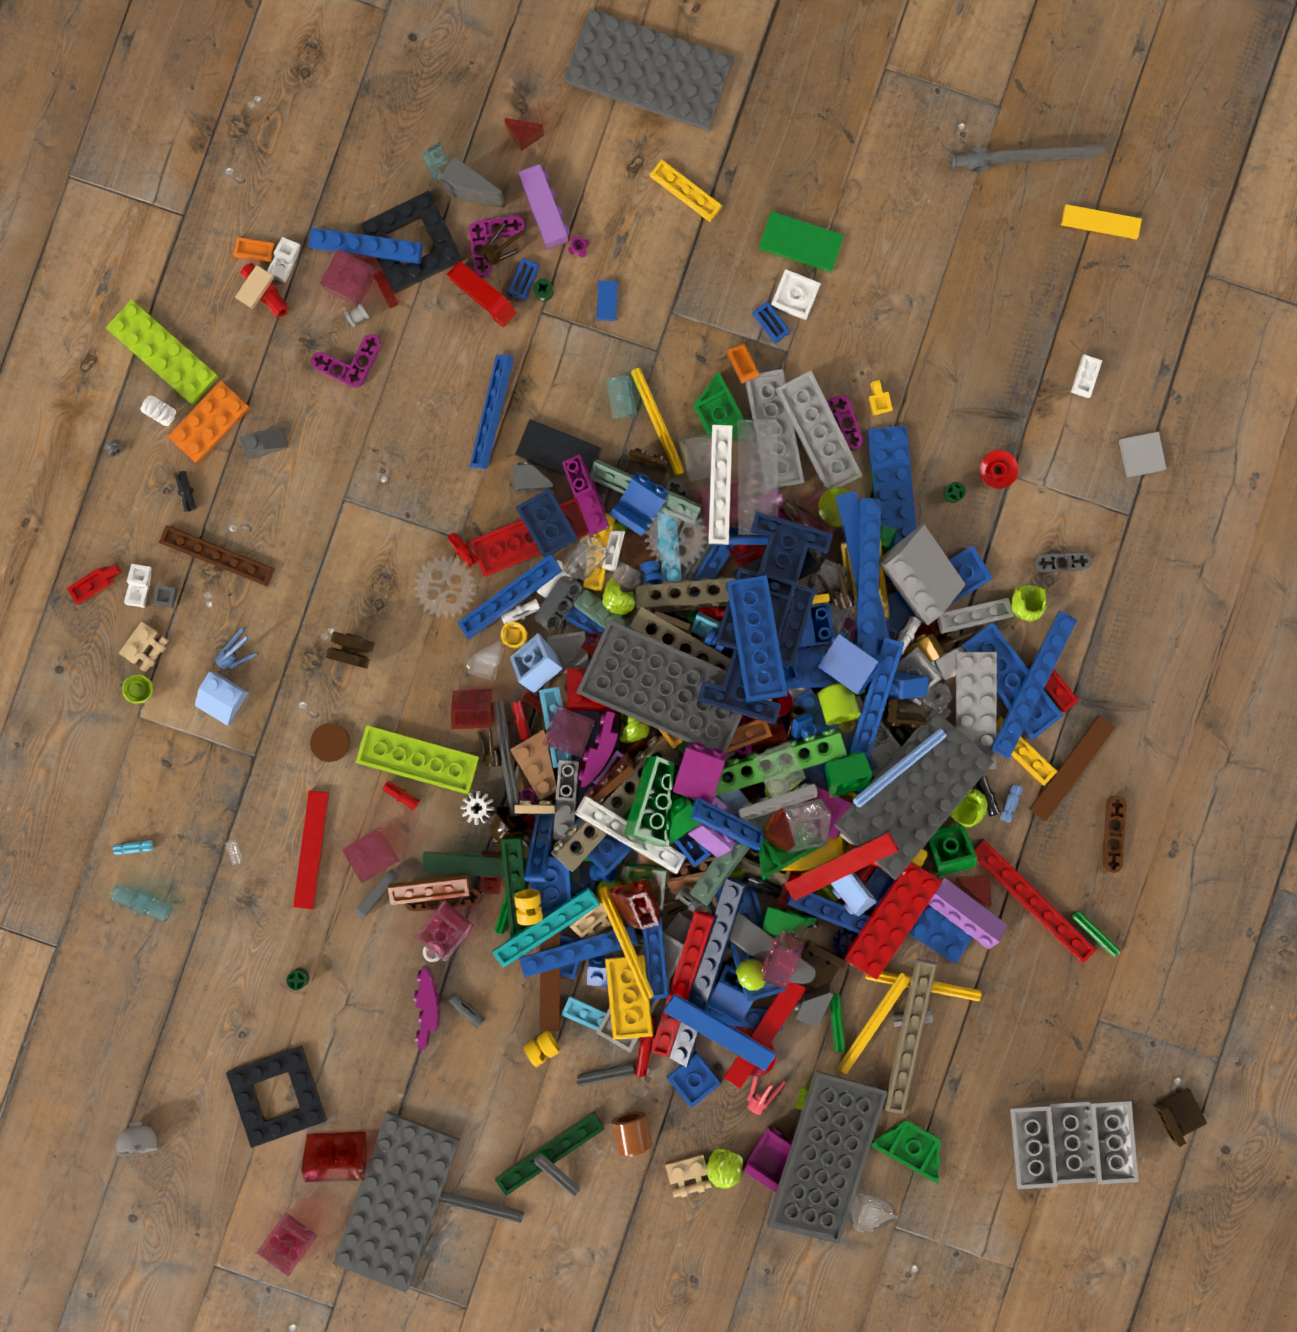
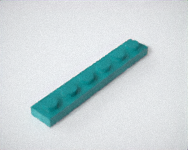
M588 887L543 916L541 922L529 925L494 948L492 954L504 968L598 907L600 901Z

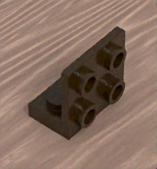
M640 448L630 449L629 461L625 472L631 475H635L637 472L644 474L656 485H662L668 462L665 461V457L654 454V456L647 455L646 451Z
M887 698L882 715L887 722H890V725L901 726V724H909L913 728H921V725H927L926 719L920 713L900 712V702H898V699Z
M811 940L807 941L800 955V958L815 969L816 975L814 979L807 984L817 989L831 984L839 967L843 968L846 963L843 957Z
M1185 1088L1153 1105L1171 1141L1179 1147L1187 1144L1184 1139L1186 1134L1207 1124L1189 1088Z

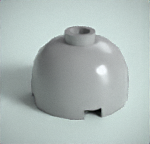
M142 1122L130 1123V1127L122 1130L116 1139V1155H133V1153L138 1152L142 1154L157 1150V1136L154 1130L149 1126H142Z

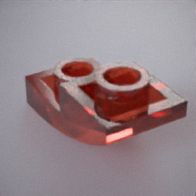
M482 851L480 894H500L501 851Z

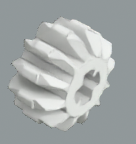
M148 396L140 408L144 414L164 426H169L177 413L174 408L154 396Z
M480 791L476 792V798L472 792L469 793L471 800L468 798L463 799L468 805H461V809H467V812H464L462 816L465 817L469 814L470 817L467 820L469 823L475 818V825L479 824V819L486 823L485 816L490 818L492 815L488 810H495V807L488 806V804L493 802V799L486 801L487 793L481 798ZM480 803L479 806L482 805V810L476 813V810H473V806Z

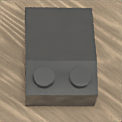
M455 156L440 175L443 181L442 184L446 189L445 192L452 198L457 197L462 201L502 208L505 206L502 191Z

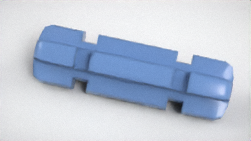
M1015 784L1011 786V794L1007 797L1003 808L1005 810L1000 816L1001 820L1008 823L1011 822L1013 818L1012 813L1015 812L1020 799L1018 796L1023 791L1021 786Z

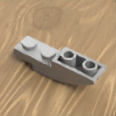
M559 760L553 839L563 840L566 837L564 833L575 823L579 775L578 761Z

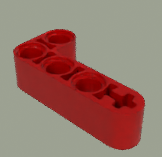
M458 261L446 274L453 284L488 311L501 327L504 328L517 314L510 302L501 293L461 261Z

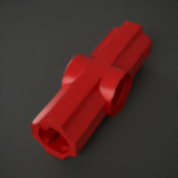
M253 262L246 264L240 271L241 276L245 280H247L255 268ZM270 283L260 301L266 304L276 318L283 317L290 308L277 293V289Z

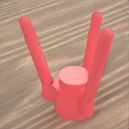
M754 1076L750 1094L746 1099L749 1101L747 1108L753 1113L761 1115L763 1110H766L769 1103L786 1084V1080H783L766 1099L772 1089V1085L768 1086L763 1095L756 1093L754 1096L758 1077Z

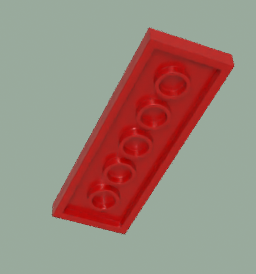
M577 498L559 504L577 538L581 539L590 535ZM523 520L470 541L484 577L541 555Z
M911 861L907 866L905 875H900L893 881L843 956V959L877 980L942 884V881Z

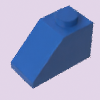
M895 672L888 697L908 699L927 696L929 676Z

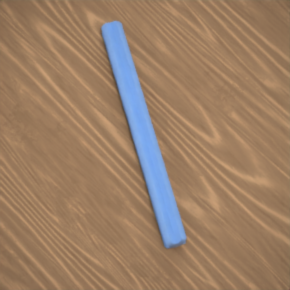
M942 729L934 732L853 799L854 804L859 808L862 807L946 738V733Z

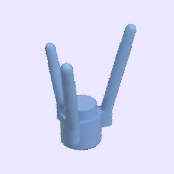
M240 628L228 644L218 652L219 655L214 658L215 662L223 670L228 667L233 669L235 666L258 655L255 652L234 661L236 657L233 652L248 639V636H245L228 650L244 631V628Z

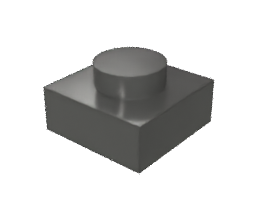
M156 584L152 604L174 608L178 589Z

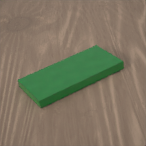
M771 211L758 250L832 273L844 235Z

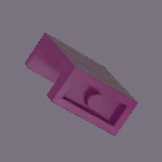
M689 742L673 792L695 800L700 798L712 804L728 755L724 754L720 749L704 747L705 745L700 742Z
M816 786L817 797L795 804L791 811L793 813L792 818L836 841L840 831L834 824L851 806V803L837 796L831 798L828 791Z
M767 1126L743 1163V1171L769 1189L777 1192L793 1138L789 1140L783 1136L784 1133L777 1127L772 1129Z

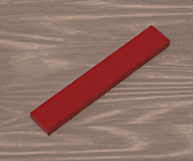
M309 790L293 903L295 908L314 909L330 792Z
M888 831L786 881L784 885L793 900L796 901L897 852L899 848Z
M785 982L784 987L786 991L777 994L750 1035V1038L768 1048L806 990L799 983ZM737 1055L723 1077L741 1089L756 1065Z

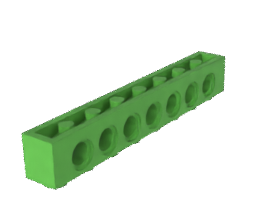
M830 728L822 731L823 734L817 736L810 734L808 738L803 737L804 740L798 742L796 740L785 742V746L782 747L771 746L766 748L765 752L759 754L752 752L747 754L746 758L740 760L738 758L730 759L727 761V764H724L715 796L818 765L834 758L847 756L841 733L837 729ZM821 742H826V749L819 751L818 745ZM807 748V755L803 757L798 755L800 749ZM783 754L789 755V759L786 762H780L779 758ZM763 760L770 761V765L767 768L760 767ZM744 766L751 767V771L748 774L741 773V769ZM731 772L732 777L729 780H723V773Z

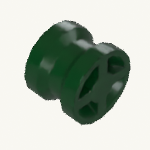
M541 278L534 283L533 291L535 297L542 302L549 301L553 296L551 282Z
M952 482L944 489L943 495L947 502L957 503L964 498L966 490L960 482Z
M297 968L290 972L286 979L288 987L292 990L302 989L309 982L308 972L302 968Z

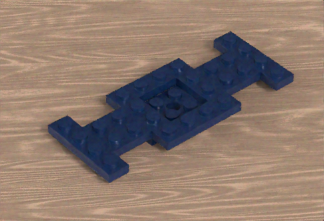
M756 511L750 532L769 537L758 573L739 567L735 580L767 575L782 664L793 667L816 593L815 589L797 584L808 549L828 554L833 534ZM728 600L715 644L733 649L734 652L723 686L703 681L697 701L775 725L781 704L766 699L746 702L730 602Z

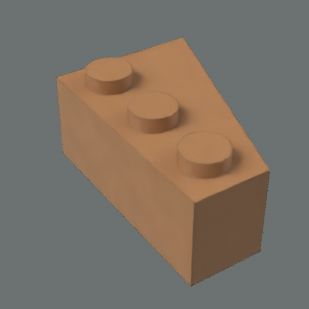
M546 729L510 749L540 800L554 793L557 789V779L552 766Z
M711 854L695 867L686 857L677 874L667 869L666 884L671 893L677 894L684 884L691 891L716 856Z

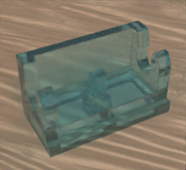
M440 142L421 152L435 183H438L439 179H441L440 175L443 171L439 170L440 166L448 162Z
M623 375L606 379L612 417L618 419L636 417L637 412L631 378Z

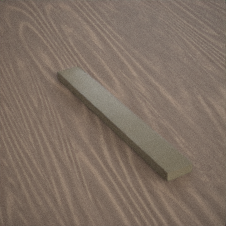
M918 958L915 961L887 1089L888 1093L884 1103V1110L901 1114L905 1112L937 966L935 961Z

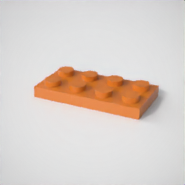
M220 380L167 437L198 464L246 414L250 407Z

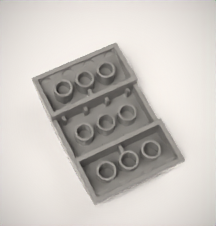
M1107 1098L1059 1099L1028 1103L1010 1108L1017 1189L1058 1187V1184L1097 1182L1098 1184L1139 1182L1131 1100Z

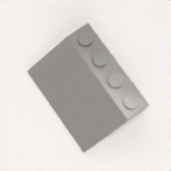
M921 524L879 558V565L915 616L926 625H929L943 614L966 585L924 524Z

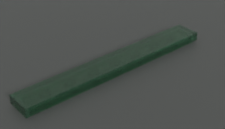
M424 851L423 872L504 877L502 856ZM524 858L525 871L528 858ZM581 864L573 872L570 871L571 882H580Z

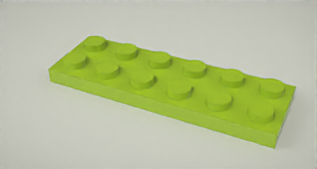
M132 299L105 327L192 405L219 378L217 374Z
M366 725L355 763L469 795L480 757Z

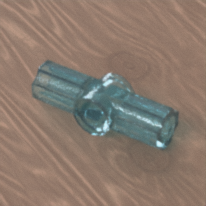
M116 884L110 895L111 901L128 907L131 912L139 915H148L163 922H166L170 917L173 907L170 904L153 898L154 896L150 893L140 890L135 891L121 884Z

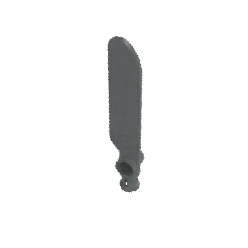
M1107 146L1005 150L989 153L987 147H976L971 151H967V153L955 154V152H951L949 165L951 170L966 167L967 170L972 169L973 172H984L990 168V165L1093 158L1105 154Z
M684 884L674 899H679L686 904L693 914L695 910L701 911L699 906L706 905L693 897L687 885ZM711 900L706 906L708 912L705 913L715 915L717 907L714 906ZM738 912L730 941L756 960L762 962L765 967L782 979L801 984L810 983L814 979L816 972L813 966Z

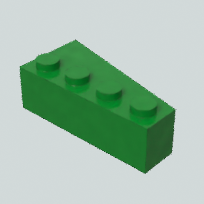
M658 756L646 758L625 827V835L658 847H669L668 829H670L671 822L669 821V810L672 807L670 795L673 789V762Z

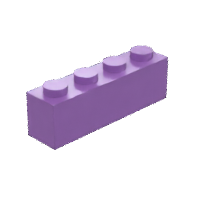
M539 164L518 172L547 250L569 242L567 235L570 234L567 223L563 224L561 220L563 213L560 205L556 206L554 199H557L553 187L549 188L547 182L550 179L547 171L542 170Z
M945 877L942 878V884L928 904L986 948L990 949L998 944L1007 924Z

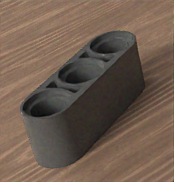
M568 576L560 577L535 615L536 623L548 631H555L581 594L582 585Z

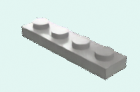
M1009 598L944 612L937 618L940 633L943 634L1014 617Z
M815 783L812 785L803 784L797 790L783 791L777 797H765L759 803L745 804L738 810L739 817L744 821H748L817 797V788Z

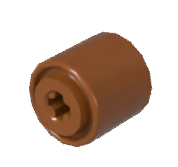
M634 1111L625 1113L611 1121L619 1155L637 1156L645 1153L652 1147L653 1143L644 1112Z

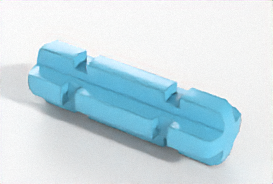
M151 840L113 845V853L115 855L153 850V842Z

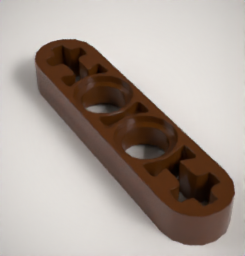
M1112 796L1107 800L1105 811L1102 865L1106 871L1112 873L1119 872L1123 866L1127 805L1126 801L1119 796ZM1117 800L1120 803V807L1115 809V807H1112V803H1115ZM1116 810V813L1120 814V817L1115 815L1111 816V813H1115ZM1113 819H1117L1120 822L1117 830H1113L1110 827V822ZM1115 838L1118 840L1119 845L1116 849L1112 850L1109 847V841ZM1108 852L1118 853V856L1108 855ZM1112 857L1113 861L1117 862L1113 869L1108 865V862L1112 861Z
M469 888L470 894L474 892V895H478V898L475 899V902H472L471 899H465L464 904H462L463 897H459V901L456 904H451L448 898L439 899V904L436 906H432L429 901H424L426 907H423L424 903H418L416 907L413 904L405 903V906L410 911L471 907L480 903L482 893L477 888Z

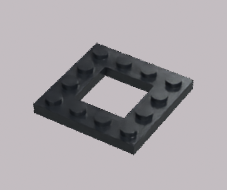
M429 190L360 223L365 235L388 238V234L422 219L437 249L421 257L420 264L409 263L402 266L400 261L377 258L394 294L456 265L458 261H463Z
M302 1045L226 1072L251 1148L327 1121ZM288 1072L300 1109L265 1121L253 1084Z

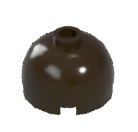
M505 806L497 807L488 822L491 837L497 843H501L502 837L522 836L523 838L528 832L526 831L528 826L521 816L512 817L510 812H508L510 808Z

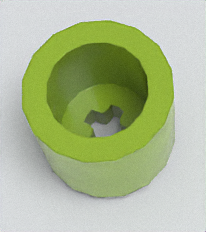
M842 683L830 684L818 692L826 725H841L860 717L861 713L855 693Z

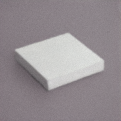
M785 269L771 306L807 320L821 283Z

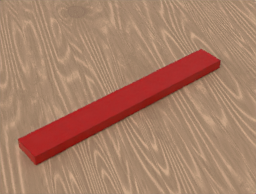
M982 838L974 847L977 856L976 860L1084 964L1097 949L985 839Z
M699 910L694 911L671 983L669 998L666 999L664 1008L674 993L688 1000L714 915ZM664 1009L650 1052L669 1058L680 1021L665 1013Z

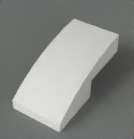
M284 237L281 238L274 251L275 257L267 270L268 273L274 276V279L283 283L287 281L296 261L300 244Z
M131 564L127 578L129 585L124 600L126 605L145 608L151 582V567Z

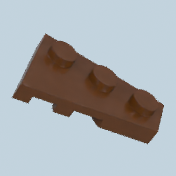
M626 752L584 796L599 803L635 772L632 756Z

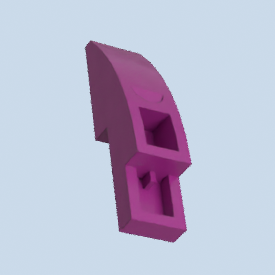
M581 455L562 462L574 497L579 502L589 533L595 535L610 528L605 516L604 505Z
M607 708V712L602 713L600 725H603L601 733H597L595 744L599 745H590L589 750L585 749L583 761L586 762L585 769H580L578 780L581 781V787H586L600 773L613 751L618 736V731L611 730L615 710Z
M426 965L422 970L418 971L417 982H419V989L415 990L413 999L416 1002V1008L423 1009V1011H420L418 1023H421L420 1030H417L415 1042L418 1043L417 1049L422 1050L427 1048L430 1031H437L440 1020V1002L437 985L429 966Z

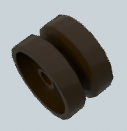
M333 631L330 641L342 647L341 649L328 648L325 658L368 669L369 657L359 653L360 651L373 652L375 642L364 640V637L350 633L343 634Z

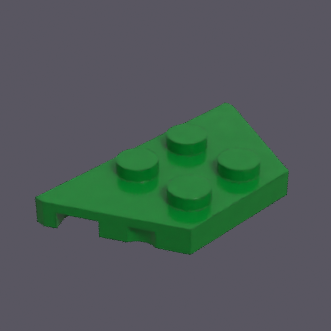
M717 372L693 405L700 422L711 441L712 425L732 426V441L752 440L754 437L722 376Z
M792 817L764 832L762 846L759 849L762 879H767L825 846L827 841L825 839L821 840L812 834L813 831L801 826Z
M903 1119L872 1140L871 1147L931 1181L939 1183V1151L941 1148L939 1137L909 1120Z

